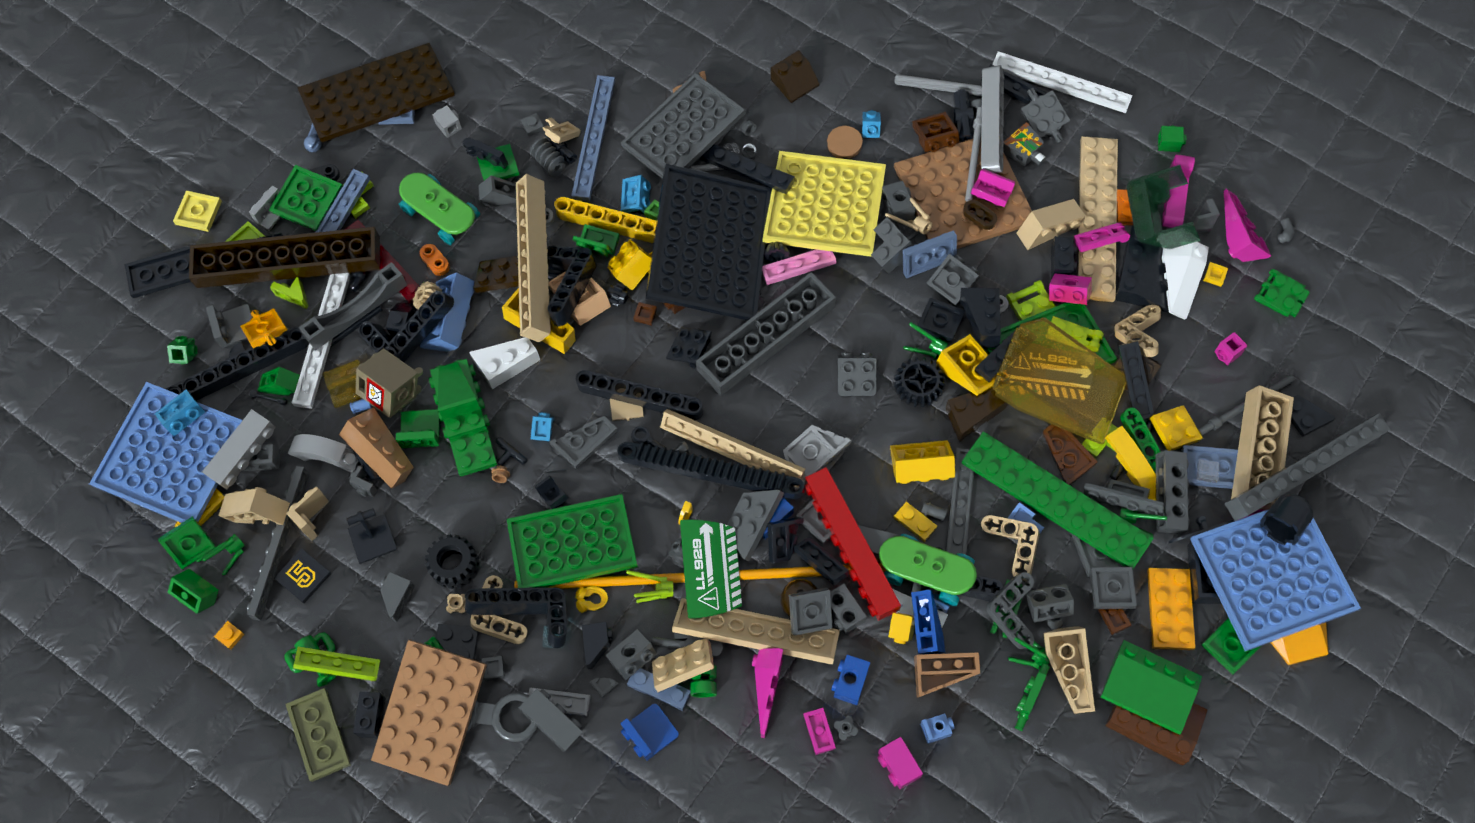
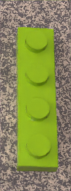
M298 647L293 668L376 681L380 660Z

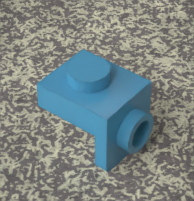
M873 110L863 112L862 137L879 138L881 126L880 112Z

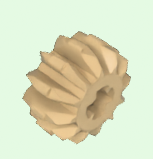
M423 282L418 287L417 292H415L413 306L419 309L433 292H442V289L432 282Z

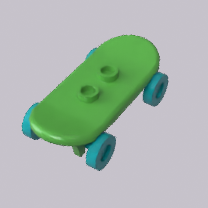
M411 173L405 176L400 183L399 193L402 201L399 203L400 208L411 217L417 211L439 227L438 235L448 245H452L455 242L451 234L457 236L465 232L472 226L474 220L481 215L473 204L465 203L444 188L431 174Z
M901 534L900 536L891 537L880 548V562L887 570L884 572V575L890 584L901 586L903 578L941 591L938 598L948 605L957 606L960 599L956 595L967 592L976 581L977 573L973 558L962 553L953 554L921 543L910 535Z

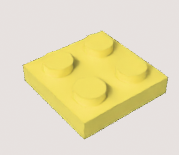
M186 191L173 222L175 225L209 232L222 201L219 197Z

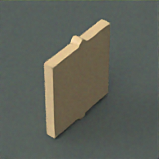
M620 388L617 390V392L622 393L626 389ZM637 393L635 397H641V393ZM610 399L612 421L624 419L629 421L632 418L644 417L643 407Z

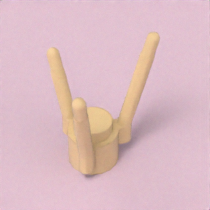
M910 198V201L922 217L918 216L914 221H905L885 213L886 217L915 231H919L923 235L927 234L932 228V222L929 221L930 216L922 210L913 198Z

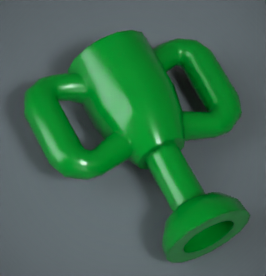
M322 632L314 637L309 635L297 641L294 645L295 648L288 650L284 655L290 670L294 673L304 671L293 668L295 660L292 655L296 654L298 647L320 650L317 643L322 639L328 649L327 651L334 652L336 648L330 636ZM317 672L319 675L317 686L322 687L329 684L336 678V675Z

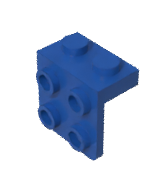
M652 704L631 721L625 719L620 723L623 728L621 733L625 739L633 741L635 744L633 747L634 751L640 758L644 756L646 761L679 736L678 731L657 704Z

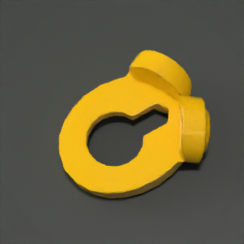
M596 586L580 587L575 594L577 599L576 608L581 613L587 610H599L608 601V595L605 590ZM596 593L601 597V602L594 604L583 598L590 597Z

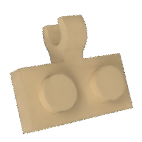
M553 118L545 120L550 125V127L548 125L543 127L545 135L555 143L559 144L580 135L581 130L568 121L559 124Z

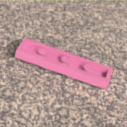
M816 249L762 266V275L766 285H770L836 264V258L833 251Z

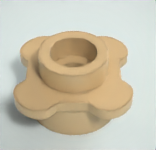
M449 594L447 597V612L464 613L465 594Z

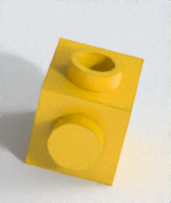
M898 612L893 613L888 637L894 638V642L906 644V641H913L915 630L914 616Z

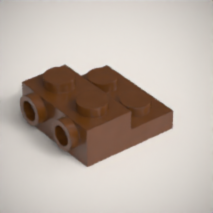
M946 112L912 121V127L919 136V143L925 152H936L939 148L953 147L956 143H959V131Z

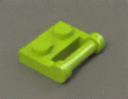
M1041 280L1014 294L1009 293L1006 295L1008 303L1019 321L1056 307L1053 301H1049V295L1044 289ZM1036 291L1039 294L1023 303L1018 304L1017 300Z

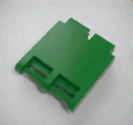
M1271 269L1267 281L1263 282L1261 285L1262 289L1259 294L1255 295L1254 300L1286 317L1289 315L1296 317L1310 292L1304 289L1306 285L1275 269Z

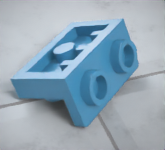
M642 175L623 179L621 212L631 213L640 210L644 213L645 209L650 205L651 184Z
M184 390L157 411L155 415L161 424L175 436L204 414L205 411L187 390Z

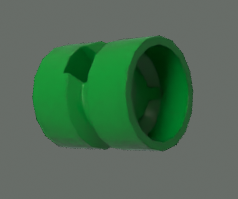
M714 665L713 669L691 678L693 680L690 683V695L692 697L709 698L717 696V683L714 682V679L717 678L716 665Z

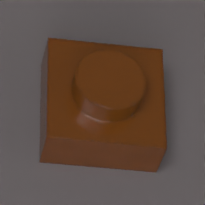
M639 302L633 318L634 321L652 326L657 306Z

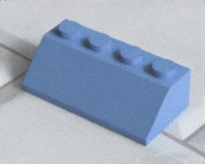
M457 272L436 281V285L442 289V292L450 294L454 298V305L420 344L421 348L446 352L459 348L462 343V333L466 326V316L470 310L469 304L474 293L473 286L475 281Z

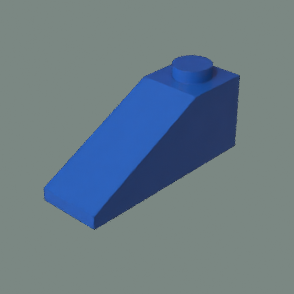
M932 590L912 592L918 654H945L943 631Z

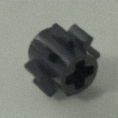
M617 282L616 286L611 285L609 287L607 297L611 305L619 307L620 304L627 302L629 291H626V285Z

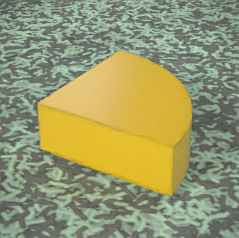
M684 502L679 516V525L680 520H689L693 512L692 503Z

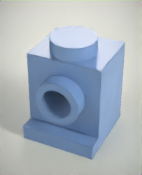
M946 714L924 719L920 724L927 744L951 737L952 730H954L951 717L947 718ZM935 724H942L943 729H936Z

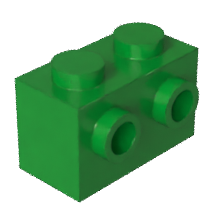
M187 569L171 578L167 593L198 614L215 604L219 589L191 569Z

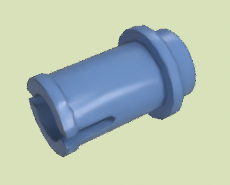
M364 399L350 403L353 414L374 407Z

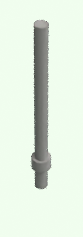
M982 107L977 108L976 119H974L973 123L974 137L965 196L966 202L973 199V195L970 193L975 184L981 139Z

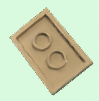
M709 639L697 640L693 644L679 648L652 661L654 687L657 692L714 668Z

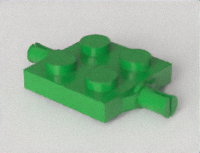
M1041 664V668L1036 676H1031L1030 680H1028L1024 692L1027 694L1022 696L1016 707V711L1019 713L1017 715L1018 721L1014 728L1019 731H1023L1027 720H1029L1028 716L1031 713L1043 682L1046 680V675L1050 668L1046 664Z

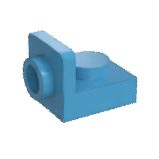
M538 412V415L533 416L531 439L551 441L552 423L555 417H550V413Z

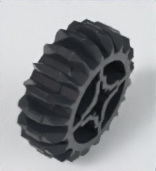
M916 357L914 362L909 358L907 364L903 362L901 368L897 369V374L894 376L896 381L894 382V387L897 388L896 393L901 394V400L907 399V405L910 402H914L913 406L916 407L917 403H920L923 408L926 402L930 406L932 405V400L937 402L938 396L941 397L943 395L942 390L946 386L944 384L946 378L942 376L943 370H938V364L933 366L932 360L929 363L926 362L925 357L922 361H919L918 357ZM915 372L914 376L905 379L908 374ZM935 385L931 391L924 393L926 388Z

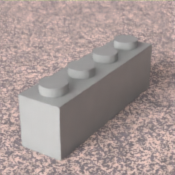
M251 409L202 473L227 490L229 486L236 482L240 472L248 467L251 458L261 450L262 444L272 436L276 427Z

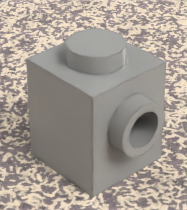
M447 105L432 114L435 124L447 138L462 129L458 114L454 109L451 111Z

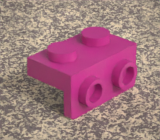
M981 169L970 194L990 201L997 206L1005 207L1012 194L1015 181Z

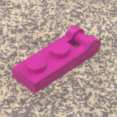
M1115 223L1074 235V242L1080 252H1084L1119 241L1125 243L1129 240L1130 235L1125 231L1122 223Z

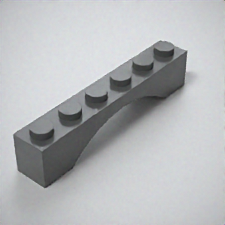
M391 262L378 271L366 288L350 302L332 312L313 317L300 326L299 329L316 351L406 287L407 283L402 273Z

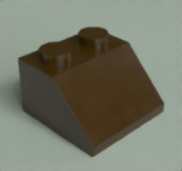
M800 50L771 67L772 82L791 103L819 86L810 62Z

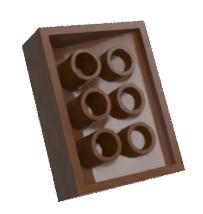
M1193 703L1180 735L1117 705H1114L1105 726L1183 766L1189 762L1197 744L1207 709Z

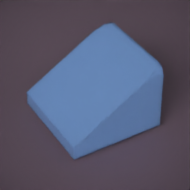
M934 593L933 596L937 610L947 613L951 605L942 602L938 598L939 595Z

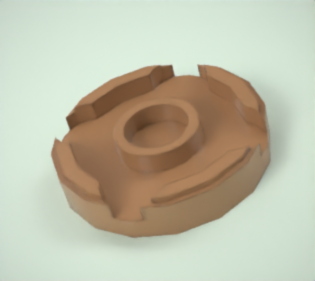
M839 126L828 135V150L837 158H853L862 149V136L853 127Z

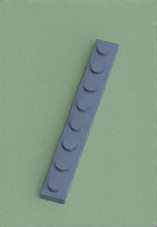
M597 75L571 195L574 200L590 201L615 77Z

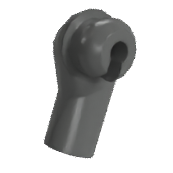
M1289 218L1281 221L1284 231L1278 235L1280 243L1289 242L1294 236L1291 221Z

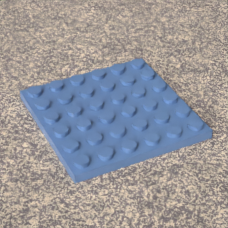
M146 382L89 484L180 523H183L192 516L199 522L218 486V483L210 479L202 471L243 420L198 403L205 413L177 435L173 436L161 424L155 413L177 397L178 394Z
M1268 510L1191 537L1190 540L1245 652L1361 609L1314 518L1295 545H1292V543L1282 545L1267 536L1268 531L1265 527L1261 528L1260 520Z

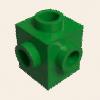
M178 336L167 345L169 363L188 364L198 353L195 339L187 338V336Z

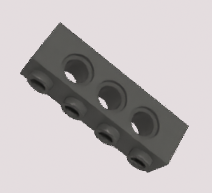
M1165 450L1155 455L1156 501L1164 503L1163 516H1167L1168 519H1156L1157 532L1180 534L1188 531L1190 525L1188 518L1189 480L1187 479L1189 463L1187 453Z

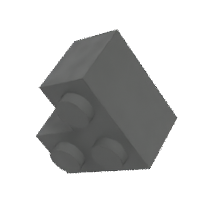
M886 217L873 229L884 243L871 256L889 274L903 261V250L913 245Z

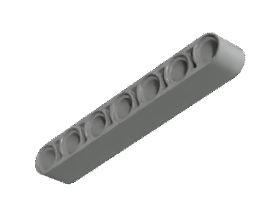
M998 65L982 69L981 168L992 173L1003 172L1004 74L1002 66Z

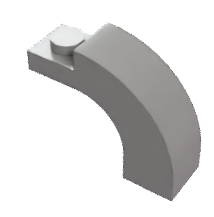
M300 434L294 436L288 451L289 455L303 461L311 459L321 460L349 472L355 470L358 462L353 450L346 448L345 444L316 435Z

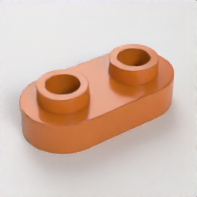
M424 245L420 249V256L424 263L437 276L447 274L450 269L447 259L435 245Z

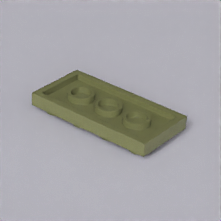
M325 688L285 704L309 781L313 782L351 766L332 704Z

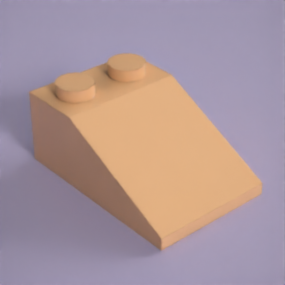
M566 271L549 281L548 286L554 294ZM592 278L571 315L580 326L611 307L605 290Z

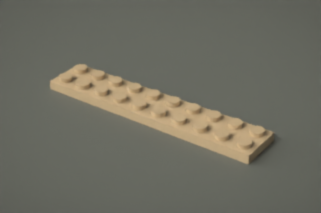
M1081 137L1079 207L1085 214V217L1078 227V234L1117 223L1118 139ZM1116 242L1084 252H1080L1078 249L1077 276L1092 277V291L1089 300L1115 301Z

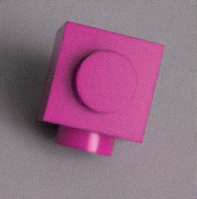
M1234 332L1221 341L1214 352L1218 359L1228 366L1243 354L1248 345Z

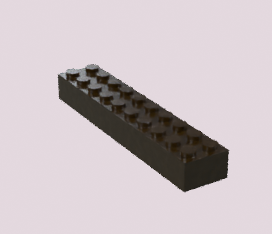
M375 227L190 245L189 279L196 288L380 270V236Z

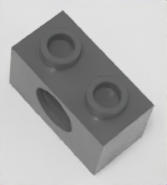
M903 181L882 186V199L889 214L905 221L915 219V211L917 209L910 201L911 192L909 187H906Z
M637 629L611 650L606 657L619 674L627 680L657 653L651 643Z

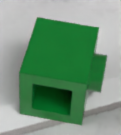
M1174 125L1161 126L1158 133V151L1180 152L1182 146L1186 144L1184 127Z

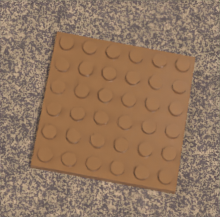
M973 139L958 143L953 147H945L936 152H929L894 163V169L899 180L903 181L905 186L910 189L911 198L930 216L929 221L932 222V228L925 234L927 240L954 230L957 235V249L1019 230L1032 211L1003 152V172L995 174L1015 181V186L1005 207L997 206L990 201L977 198L975 195H973L972 199L980 202L996 214L997 222L995 227L990 230L982 229L964 216L963 208L966 203L965 196ZM980 139V146H979V154H978V161H977V169H976L975 183H976V181H977V179H978V177H979L980 171H981V169H982V168H981V139ZM916 210V211H915L916 217H918V216L922 217V215L919 213V211Z

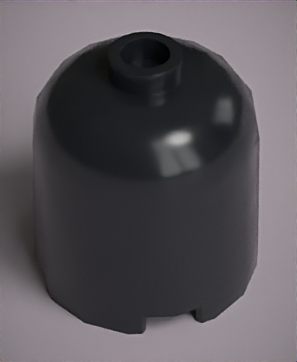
M1291 493L1284 494L1275 501L1262 517L1260 526L1261 528L1265 527L1268 531L1267 536L1273 541L1282 545L1286 543L1295 545L1311 523L1313 509L1304 497Z

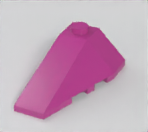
M1225 189L1226 240L1230 248L1228 249L1229 254L1234 259L1238 258L1242 262L1271 257L1263 238H1259L1254 232L1256 227L1246 217L1247 212L1238 197L1228 189Z
M780 648L761 649L758 655L754 654L752 666L755 667L761 738L766 736L782 667L783 649Z

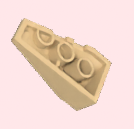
M1080 626L1058 628L1043 633L1046 655L1073 713L1095 711L1085 628Z

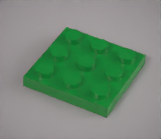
M295 165L269 211L316 232L343 185Z

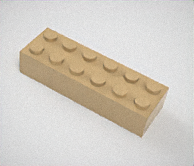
M1260 385L1246 392L1231 499L1285 468L1294 397ZM1277 499L1273 500L1272 502L1268 503L1260 509H1270Z

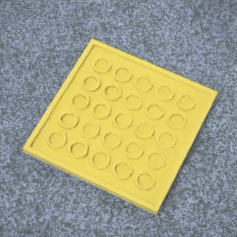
M779 151L776 169L795 176V182L787 194L772 189L763 242L771 243L777 241L787 246L871 256L876 232L873 229L877 227L886 164Z

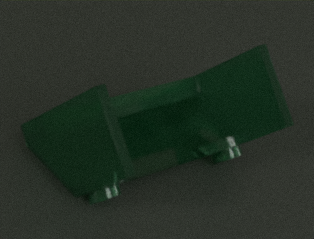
M1181 165L1133 179L1127 184V194L1135 235L1139 242L1165 249H1173L1200 241L1193 222L1162 230L1158 205L1164 204L1170 199V189L1188 184Z

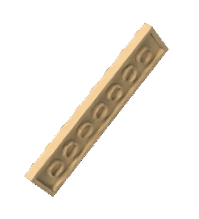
M681 598L672 627V632L759 650L780 648L783 649V655L832 665L840 631L832 628L794 636L791 633V620L739 609H733L713 616L689 619L687 600Z

